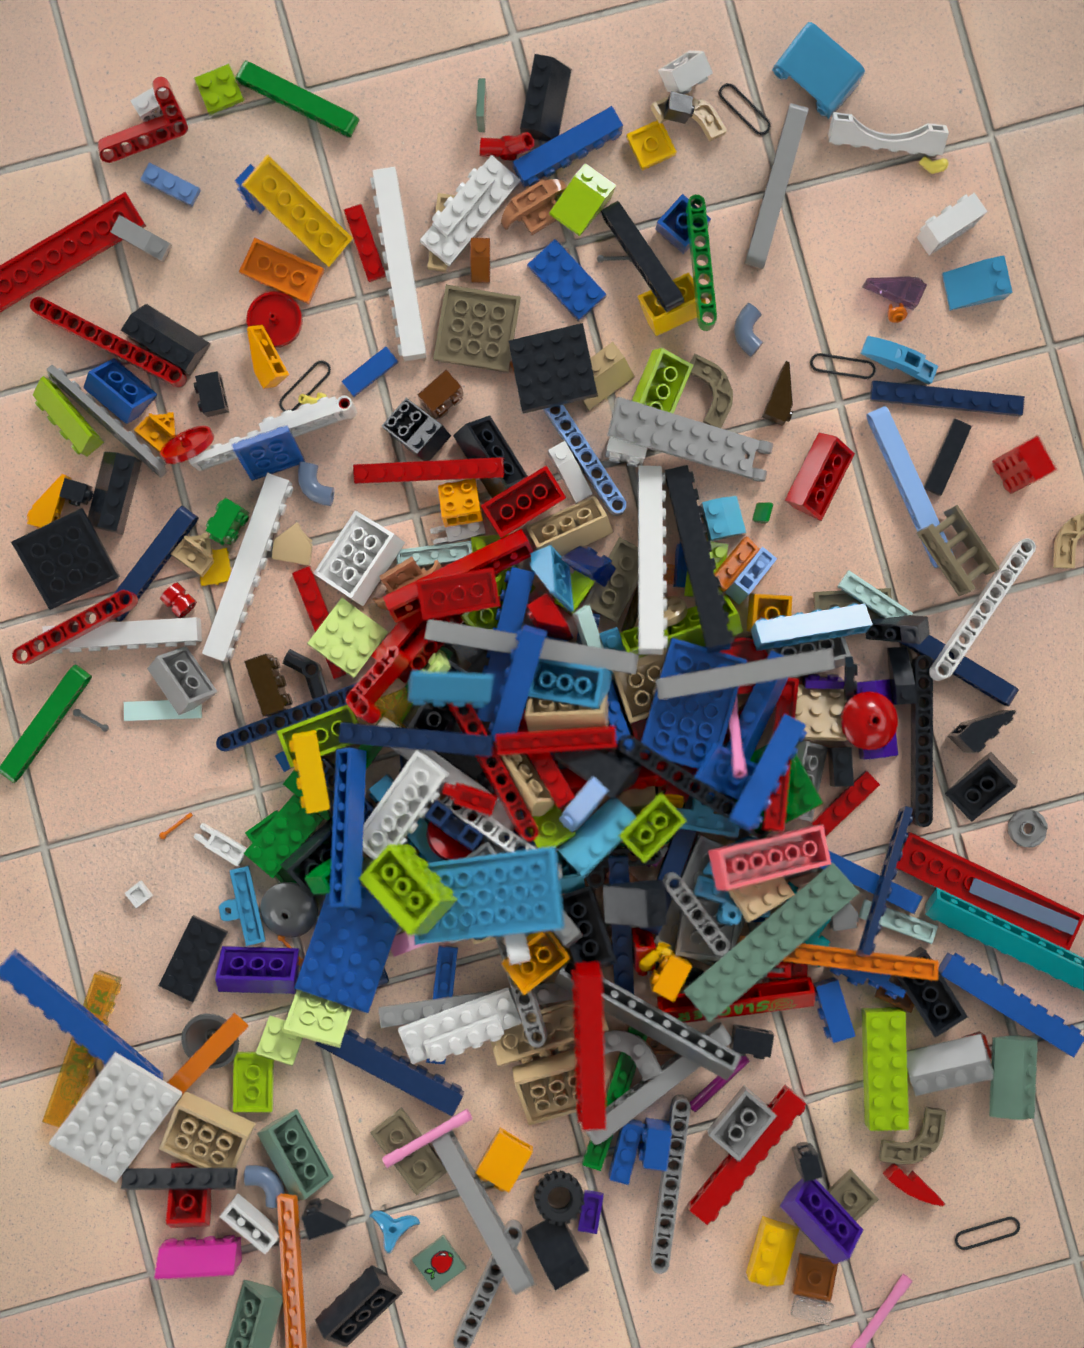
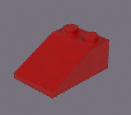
M188 1162L171 1163V1168H199ZM169 1190L165 1224L170 1228L210 1227L211 1190Z

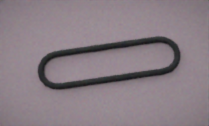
M730 83L721 86L719 90L721 99L755 133L764 135L769 132L771 124L768 118L736 86ZM724 87H732L768 123L766 131H757L723 97L722 90Z
M817 353L810 360L811 367L815 371L870 379L876 372L875 365L868 360ZM817 356L868 363L872 366L873 372L870 376H860L816 368L813 365V360Z
M320 360L314 363L307 370V372L281 397L279 401V406L282 411H287L282 406L283 399L314 369L316 365L324 363L328 367V372L306 394L307 396H310V394L329 376L331 372V367L326 361ZM298 403L291 410L295 411L301 405V403Z
M1010 1216L958 1232L955 1237V1244L959 1249L968 1250L1008 1238L1019 1232L1020 1223L1015 1217ZM1006 1220H1014L1017 1223V1229L1013 1233L967 1247H962L958 1243V1237L961 1234Z

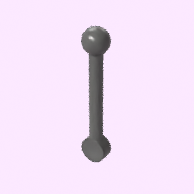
M599 255L597 257V261L600 263L606 260H629L632 262L628 256L604 257Z
M80 709L73 710L74 716L86 719L100 727L104 732L109 730L108 725H103L86 716Z

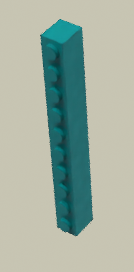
M939 888L935 889L925 903V915L930 919L937 920L951 929L962 932L967 937H972L986 946H991L1003 954L1016 958L1019 962L1031 965L1038 971H1043L1055 979L1068 983L1071 987L1084 991L1083 957Z

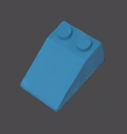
M1005 255L984 259L942 273L950 310L1004 300L1013 293Z
M551 545L532 552L531 570L537 574L549 591L569 612H573L570 565Z

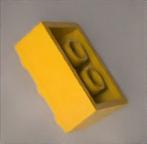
M689 272L673 279V282L684 298V303L669 312L663 309L651 290L637 296L647 323L655 336L697 318L694 283ZM702 298V303L706 304V298Z
M762 1216L746 1270L749 1281L767 1287L784 1285L800 1230L797 1226Z

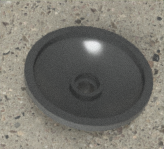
M278 883L265 893L261 901L260 911L262 919L266 926L278 935L291 938L299 937L307 933L317 920L318 906L314 896L310 897L297 883Z
M207 1013L195 1016L186 1024L182 1032L181 1042L184 1052L189 1059L227 1019L216 1014ZM239 1037L209 1069L224 1067L235 1058L239 1049Z

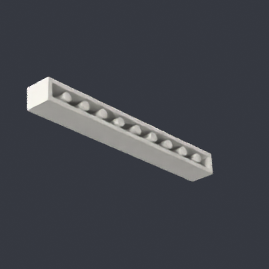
M389 167L373 170L374 177L370 178L372 190L376 189L377 194L373 198L375 208H379L380 213L376 215L378 226H382L383 231L379 235L381 245L385 244L386 251L382 252L384 263H388L389 268L385 272L387 282L391 281L392 288L388 290L390 300H394L395 305L391 309L393 319H397L398 326L394 327L396 338L400 337L401 344H398L399 356H403L404 361L427 358L396 168Z
M639 465L638 654L662 655L664 648H667V636H664V630H667V618H663V611L667 610V599H663V592L667 590V581H663V574H666V562H663V556H666V544H663V538H666V526H662V520L666 519V508H662V502H665L666 491L662 490V484H665V473H662V466Z
M269 473L266 475L202 652L204 655L224 662H228L234 655L235 649L233 647L235 641H238L241 636L240 627L247 619L248 613L246 611L248 605H251L254 600L253 591L255 587L259 586L261 569H264L267 564L266 555L268 551L272 550L274 533L277 534L280 528L279 519L281 515L285 514L287 497L290 498L293 492L292 483L289 480Z

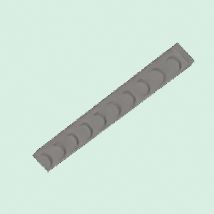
M554 982L540 983L533 988L539 1005L573 1000L571 992ZM509 988L510 993H511V995H512V998H513L514 1003H515L516 1008H517V1004H516V1001H515V998H514L512 989ZM499 990L382 1006L378 1008L381 1028L410 1024ZM521 995L524 1003L530 1002L529 995Z

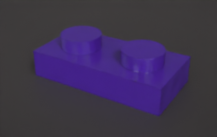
M808 674V676L802 677V684L805 688L844 689V681L837 674H828L827 677H820L819 674Z
M584 1190L583 1199L585 1202L579 1218L578 1231L597 1234L604 1193Z

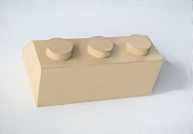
M611 342L590 358L598 397L581 400L589 411L635 377L624 355L614 342Z

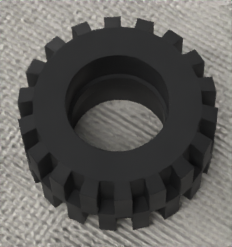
M555 1170L551 1174H545V1177L538 1181L539 1184L538 1186L536 1185V1192L534 1194L539 1214L542 1215L544 1220H548L553 1225L554 1223L558 1225H563L562 1223L565 1222L566 1224L571 1223L570 1220L577 1219V1214H581L582 1206H584V1192L581 1185L572 1174L561 1170L560 1172ZM556 1187L567 1188L571 1195L568 1204L562 1208H553L548 1203V1195Z

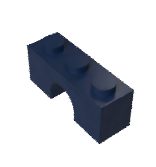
M437 800L425 815L427 821L470 852H474L485 838L484 833L470 823L467 824L462 821L449 808Z

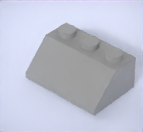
M187 646L157 656L147 668L178 715L195 709L217 694V690Z
M744 1085L708 1128V1135L740 1161L777 1115Z

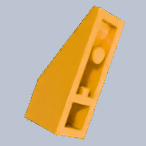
M263 325L250 326L247 328L254 373L263 389L277 387L289 376V373Z
M61 474L32 505V509L28 511L27 524L41 528L60 518L65 499L59 495L64 478L71 480V477Z

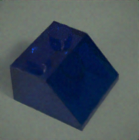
M579 546L561 558L574 571L576 570L589 577L604 588L617 569L611 564L613 560L605 555H602V557L598 556V552L590 547L585 549Z

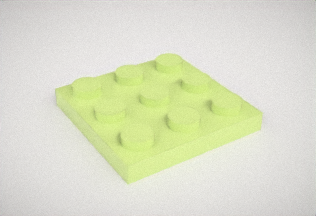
M341 598L307 644L355 678L388 631Z
M297 989L283 1027V1032L340 1048L353 1008Z

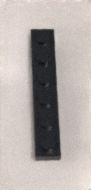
M127 1168L123 1173L121 1189L235 1190L238 1169Z

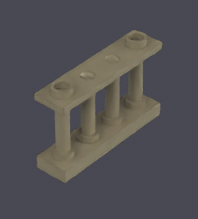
M956 505L943 512L947 519L936 527L931 524L917 532V535L958 596H962L976 588L972 581L980 574L988 575L1000 568L962 510ZM952 525L957 535L945 543L940 533ZM963 541L968 551L956 559L950 549ZM973 556L979 566L967 575L961 565Z

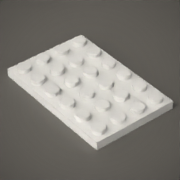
M115 1052L51 1138L49 1145L116 1183L181 1097L182 1091Z

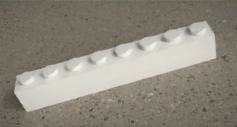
M194 617L109 622L51 654L63 653L62 650L70 649L71 653L82 652L83 648H89V651H101V647H108V650H120V646H127V649H139V645H146V648H158V644H165V647H176L177 643H184V646H194L196 642H202L201 619ZM75 624L72 627V630L75 633L79 629L78 624ZM42 626L43 633L55 626ZM60 632L55 636L57 642L61 640Z

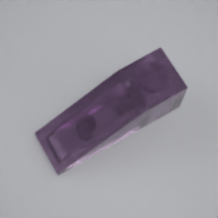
M918 277L867 278L862 288L898 304L902 303L904 307L914 310L918 306L927 284Z

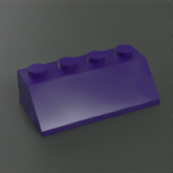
M890 679L857 682V692H854V695L862 692H876L888 698L893 704ZM875 717L872 719L873 724L877 722ZM896 733L892 740L882 748L876 750L858 748L859 758L867 760L897 756Z
M222 946L215 977L218 992L296 994L297 989H295V985L299 976V948Z
M801 1179L787 1192L780 1207L833 1264L850 1259L863 1232L862 1227L817 1179L807 1182Z

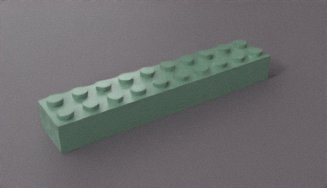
M832 862L684 990L685 994L706 1019L711 1022L860 892Z

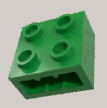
M224 498L223 501L221 500L217 504L214 517H210L207 521V529L205 531L210 533L209 538L219 544L224 545L227 543L231 545L232 542L235 543L238 539L240 528L248 522L249 512L229 499Z

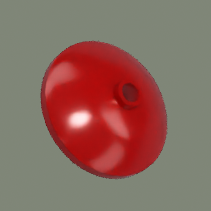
M862 692L850 698L843 707L841 713L843 734L852 745L860 749L876 750L882 748L892 740L897 731L898 716L896 709L891 701L882 694ZM873 717L877 720L875 724L872 722Z

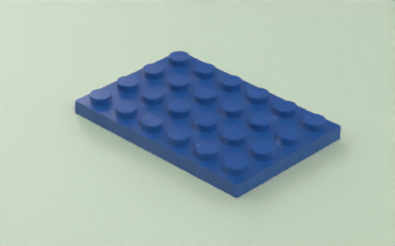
M671 638L659 678L744 664L747 660L722 652L707 654L705 647ZM739 686L659 699L656 687L641 742L670 761L699 769L713 743L715 742L721 746L723 744ZM648 750L642 751V753L649 754Z
M361 886L360 908L329 907L330 893L326 894L295 989L369 1013L399 923L368 888Z

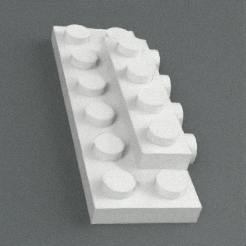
M492 155L482 167L480 166L478 170L474 168L469 173L467 183L464 184L462 182L456 189V196L454 198L450 196L444 203L445 209L442 212L438 210L434 214L432 226L420 239V243L449 267L471 242V238L477 235L521 181Z
M421 750L415 751L364 823L363 851L373 860L381 854L388 844H406L408 841L406 836L408 833L412 834L417 829L418 824L416 822L418 819H423L429 811L427 808L429 804L435 803L440 797L438 793L441 789L440 786L449 773Z
M507 987L399 1027L398 1032L412 1064L430 1058V1061L436 1060V1062H441L449 1054L460 1055L468 1047L478 1048L483 1045L484 1041H497L504 1034V1030L522 1024L510 990Z

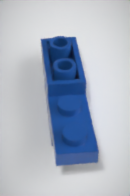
M830 967L829 970L837 976H840V974L846 976V981L855 986L858 984L864 985L867 979L870 986L879 989V987L886 990L885 994L893 999L897 997L903 998L906 990L889 981L891 975L833 967Z

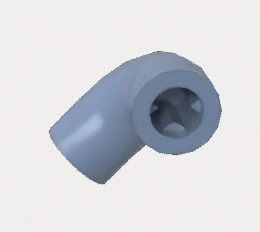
M747 303L735 320L734 334L737 343L743 351L752 357L763 344V341L753 332V326L762 314L755 306Z
M300 462L298 483L303 494L313 502L332 506L335 495L334 487L324 486L318 482V465Z
M246 1165L244 1173L245 1186L261 1187L266 1195V1207L277 1208V1196L281 1193L285 1194L283 1182L277 1173L268 1167Z

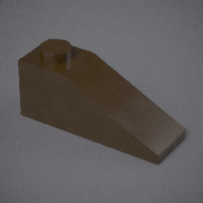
M785 361L762 415V418L781 426L786 421H790L794 412L791 411L793 399L790 362Z

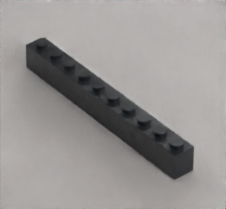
M688 465L665 470V479L707 654L731 649V642H734L732 630L728 631L727 624H730L727 612L724 613L722 607L725 606L723 594H719L720 580L719 576L714 574L716 564L714 558L711 559L709 552H712L710 540L706 541L705 537L708 534L706 523L701 521V517H703L702 507L698 506L696 501L699 500L697 488L693 489L692 483H695L693 471L689 472Z

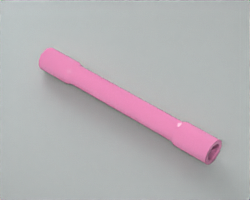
M736 696L729 720L733 753L732 762L734 776L743 777L746 775L742 752L738 717L739 709Z
M465 1109L407 1145L382 1157L383 1163L389 1168L414 1151L472 1120L471 1113L468 1109Z
M901 1275L889 1296L850 1348H866V1345L887 1315L913 1282L907 1275Z

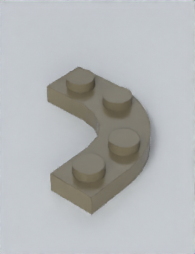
M694 353L690 361L693 364L690 375L707 383L713 394L711 407L703 423L722 428L733 402L731 384L727 374L717 364Z
M925 1107L920 1134L909 1142L881 1140L879 1160L905 1165L923 1161V1158L937 1149L942 1140L946 1111L944 1109Z

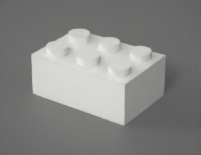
M975 193L969 197L966 194L953 207L949 205L943 209L937 218L935 215L929 218L925 225L920 228L921 232L917 239L930 256L974 227L988 211Z

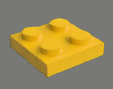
M658 120L626 134L628 143L642 171L675 156L677 153L663 122L659 124Z

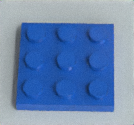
M288 425L232 444L233 451L251 481L265 477L267 473L274 474L297 466L300 462H305L304 456Z

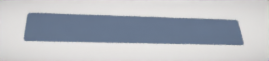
M976 878L973 880L969 890L974 895L1071 935L1074 934L1078 924V920Z

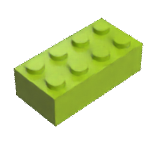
M348 705L277 731L290 768H294L293 759H296L295 752H291L289 741L292 740V734L316 730L321 757L336 752V749H343L354 745L353 743L339 742L340 723H358L355 713Z

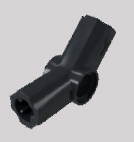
M289 649L282 664L305 675L312 699L328 694L321 665ZM311 664L316 666V672L313 675L308 673V667Z

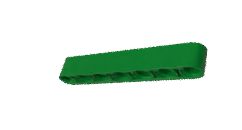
M243 61L235 77L243 86L348 138L352 137L360 121L355 114L249 61Z
M695 194L688 200L686 215L697 322L701 330L710 331L715 326L717 320L706 203L701 195ZM697 204L700 208L694 209L691 205ZM700 223L702 227L696 228L693 224ZM695 242H702L704 246L698 247ZM703 260L706 265L700 266L697 261ZM705 279L708 284L702 285L699 280ZM707 298L710 300V303L704 304L701 299ZM703 317H710L712 322H704Z
M76 664L68 670L0 765L1 775L12 783H16L22 777L86 688L92 675Z

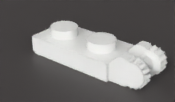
M483 521L451 527L438 526L430 529L431 534L446 531L447 537L433 540V545L447 542L453 543L486 534Z
M202 823L200 828L211 834V837L208 840L203 835L196 833L194 838L204 844V847L235 866H239L245 857L243 853L247 848L220 831L214 830L207 824Z

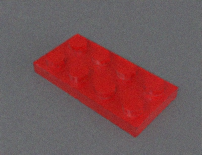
M494 567L416 581L423 620L500 606Z

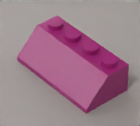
M227 1235L223 1238L208 1236L204 1239H196L195 1237H189L184 1240H177L176 1238L167 1239L158 1250L154 1279L234 1275L242 1261L241 1237Z

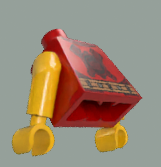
M639 927L631 928L633 965L639 976H647L649 971L655 969V962L660 959L661 954L664 956L671 954V950L668 949L670 945L660 942L656 949L652 933L641 930Z

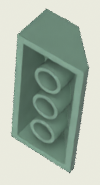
M1022 1035L992 1038L991 1065L994 1071V1079H991L990 1117L1014 1120L1034 1118L1038 1053L1037 1039Z
M298 1109L271 1122L257 1132L288 1193L298 1196V1201L307 1199L334 1178Z
M244 1280L225 1348H270L283 1302V1295L274 1287Z

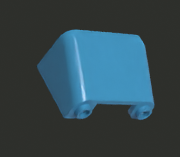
M808 22L801 29L772 69L777 78L788 79L790 76L817 100L818 113L826 116L828 119L859 86L865 73L864 67L860 62L812 22Z

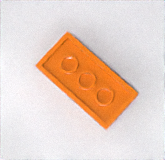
M254 237L239 273L306 304H310L325 270L318 265Z

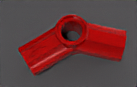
M528 132L516 136L505 135L501 138H481L480 156L492 155L493 157H500L502 160L513 161L517 158L518 154L529 151L534 147V139Z

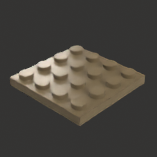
M446 284L433 360L509 373L511 352L508 341L513 340L515 337L521 297Z

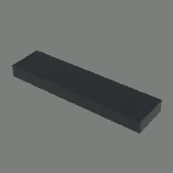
M956 418L953 419L925 482V490L939 496L943 494L972 425Z

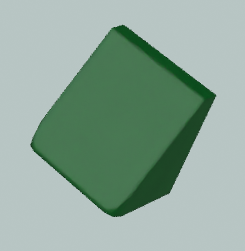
M757 503L752 520L767 524L770 520L773 503Z

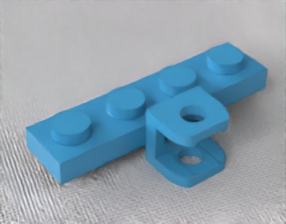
M709 794L706 795V801H711L714 798ZM694 797L691 810L675 807L687 820L680 827L681 829L738 837L739 826L722 815L713 813L714 810L705 804L701 805V802Z
M245 866L229 870L235 898L226 900L219 905L221 920L231 921L240 918L246 946L265 942L266 939L250 867ZM226 907L231 909V913L226 912Z
M698 876L694 896L719 903L716 915L718 923L728 926L738 924L742 913L728 891L716 890L713 879ZM770 910L761 915V917L768 918Z

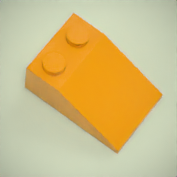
M551 930L535 931L526 937L531 960L511 965L508 955L501 962L523 995L571 959Z

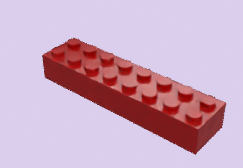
M599 962L575 963V970H572L577 1121L582 1124V1131L605 1130L606 1096L602 973Z

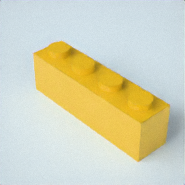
M316 730L292 734V740L289 741L291 752H295L296 759H293L294 770L299 771L300 776L296 780L298 790L302 789L303 796L300 797L301 806L306 808L307 814L329 810L330 802Z

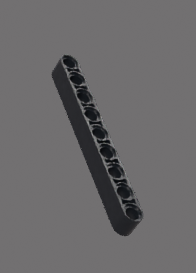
M927 655L916 656L911 661L917 703L911 704V808H913V824L921 827H928L933 821V679L929 674L933 660ZM920 659L925 661L924 669H921L918 665ZM920 678L925 680L924 688H920L918 685ZM921 697L926 702L923 708L918 704V700ZM921 716L924 717L926 721L923 727H921L918 724V720ZM920 736H924L925 738V744L923 746L919 745L918 739ZM921 755L925 757L923 765H920L918 762V758ZM921 774L925 776L923 784L918 782V777ZM923 793L925 795V801L922 804H920L918 801V797L920 794ZM924 813L925 820L924 822L920 823L918 821L919 814Z
M624 734L618 739V747L625 754L726 819H730L737 803L633 736ZM631 739L632 746L629 749H624V741ZM643 750H648V757L644 760L640 759V753ZM659 761L665 762V767L662 770H657L656 768ZM680 771L681 778L674 781L673 774ZM692 782H697V789L694 791H690V784ZM713 792L714 798L711 801H706V795ZM725 803H729V804H730L729 810L726 811V812H723V811H722V806H723ZM762 819L759 823L762 824L760 832H755V827L752 828L751 832L744 829L759 839H763L769 834V830H763L764 821Z

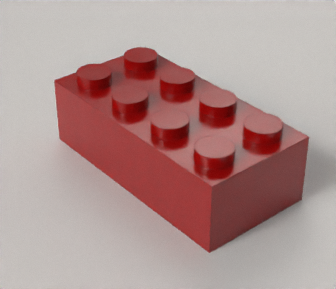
M1038 435L992 461L995 472L1003 480V487L1010 494L1057 471Z

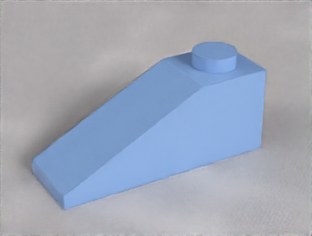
M762 547L725 593L740 605L777 558Z
M593 777L564 810L559 820L573 833L588 820L608 790Z

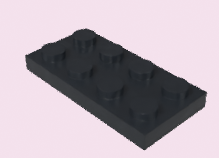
M193 915L158 986L194 1002L228 931Z

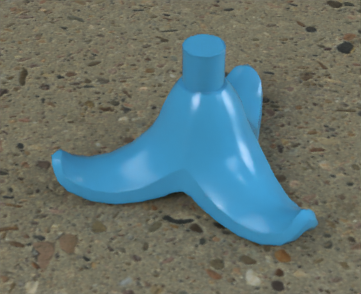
M375 1210L369 1215L370 1218L377 1222L383 1232L386 1253L392 1252L395 1243L403 1233L412 1226L420 1224L419 1219L413 1215L393 1219L390 1215L380 1210Z

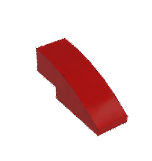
M892 1163L883 1172L892 1184L906 1194L932 1205L942 1207L945 1205V1202L913 1170L906 1175L895 1163Z

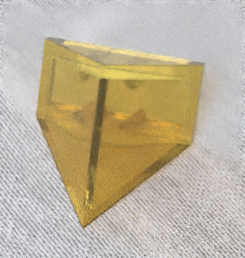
M405 687L375 702V705L381 711L380 719L385 717L397 726L407 728L402 722L409 712L412 702L408 701V691Z

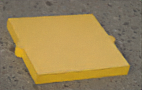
M228 548L212 549L214 563L203 577L200 576L201 586L219 585L220 583L228 582L232 572Z

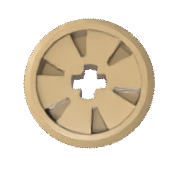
M663 597V599H667V610L663 611V618H667V627L673 626L687 615L686 603L679 597Z

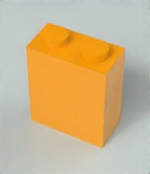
M500 1127L476 1167L477 1176L485 1182L490 1181L493 1183L494 1187L499 1191L509 1193L531 1157L533 1146Z

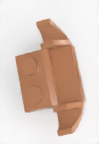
M542 179L511 198L501 218V224L504 229H509L510 225L517 220L518 222L522 221L530 234L534 235L557 221L549 215V212L556 203L557 195L566 189V184L558 179Z
M410 557L379 577L387 588L386 594H389L442 568V566L436 560L433 567L426 571L425 568L420 569L414 558ZM372 598L379 608L388 610L383 598Z

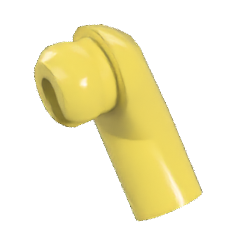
M924 156L919 164L934 174L945 171L948 167V160L941 158L931 161L928 157Z
M319 392L317 397L313 398L301 394L298 401L301 404L310 403L312 405L317 403L318 399L327 397V395Z

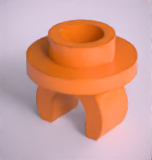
M899 303V307L893 308L892 304L889 305L888 319L890 322L899 323L907 317V310L902 303Z

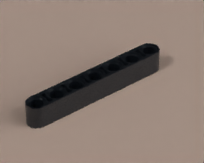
M616 201L602 209L601 215L663 309L669 312L683 304L684 298L680 290L620 202Z

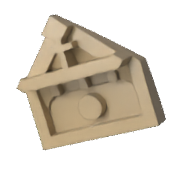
M298 522L274 539L272 559L305 565L311 564L312 540L300 528L301 526Z
M202 533V535L191 537L184 536V539L171 553L174 558L201 577L206 574L214 563L209 533Z

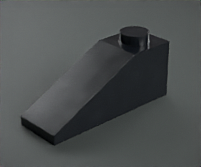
M907 646L887 648L893 705L917 703L915 681Z

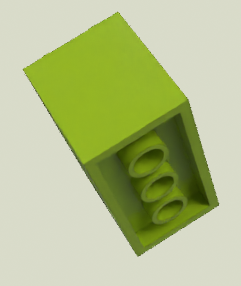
M388 844L359 879L409 936L427 934L457 901L453 896L454 892L448 886L443 885L440 881V876L428 868V863L415 854L416 850L411 845Z

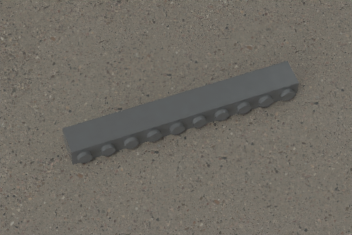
M570 959L563 964L554 983L572 993V970H575V963ZM602 977L603 1011L725 1080H728L735 1071L741 1057L740 1054Z

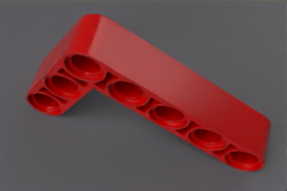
M157 77L152 82L155 98L164 115L100 139L97 146L100 159L103 162L112 163L181 137L188 132L185 115L169 81L165 77ZM161 88H166L164 91H159Z

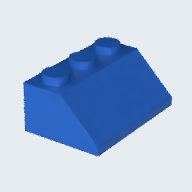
M115 358L89 371L83 387L126 424L140 417L157 397L155 391Z

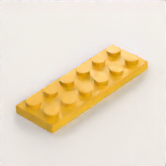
M269 155L264 157L242 184L250 194L327 267L331 266L353 239Z

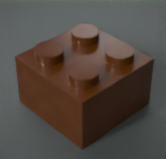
M446 369L417 395L423 407L436 420L437 418H443L449 412L448 409L452 405H458L463 400L464 393L462 386Z

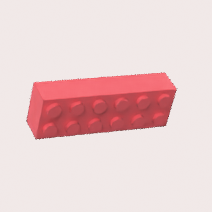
M823 825L807 826L766 836L763 839L758 838L708 850L716 890H730L831 864Z

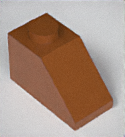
M471 238V283H490V238Z

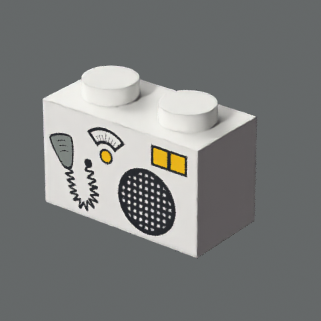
M153 87L130 100L143 122L164 115L155 98ZM166 88L159 89V91L166 90Z

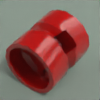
M178 582L167 588L160 597V600L167 607H172L171 610L178 618L186 616L197 604V601L190 594H185L186 590Z

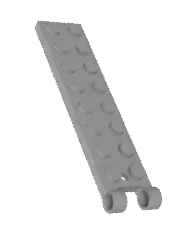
M617 397L615 400L607 435L759 482H765L767 471L752 468L755 452L771 454L773 443L750 438L621 397Z

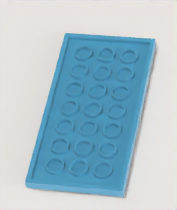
M556 847L428 863V868L440 876V881L443 885L448 886L454 892L453 896L457 901L427 934L414 935L415 945L564 928Z

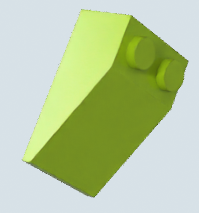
M585 163L568 184L549 212V215L578 236H581L611 200L616 185Z

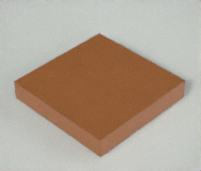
M799 1253L792 1293L831 1302L838 1263L833 1264L827 1258Z

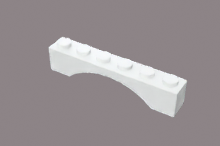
M833 112L828 137L829 142H832L834 145L850 144L856 148L867 146L874 150L884 148L892 152L901 150L907 151L910 154L925 153L928 156L934 157L943 155L949 132L947 125L927 123L909 132L885 134L865 127L852 114Z

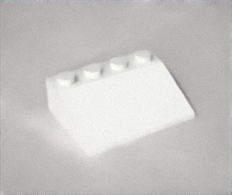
M355 510L313 574L364 606L380 582L379 576L388 570L405 542Z

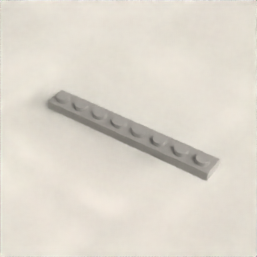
M51 365L46 369L49 378L152 471L160 478L166 474L165 462L159 456L155 457L147 445H141L137 441V437L131 431L127 432L118 419L111 418L109 412L103 406L99 407L89 393L85 394L82 392L77 382L74 380L71 382L61 368L57 369Z

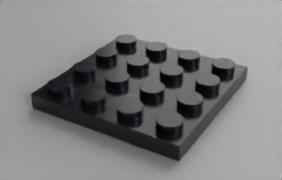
M583 323L508 341L523 414L598 397Z
M83 508L11 541L49 610L120 577Z

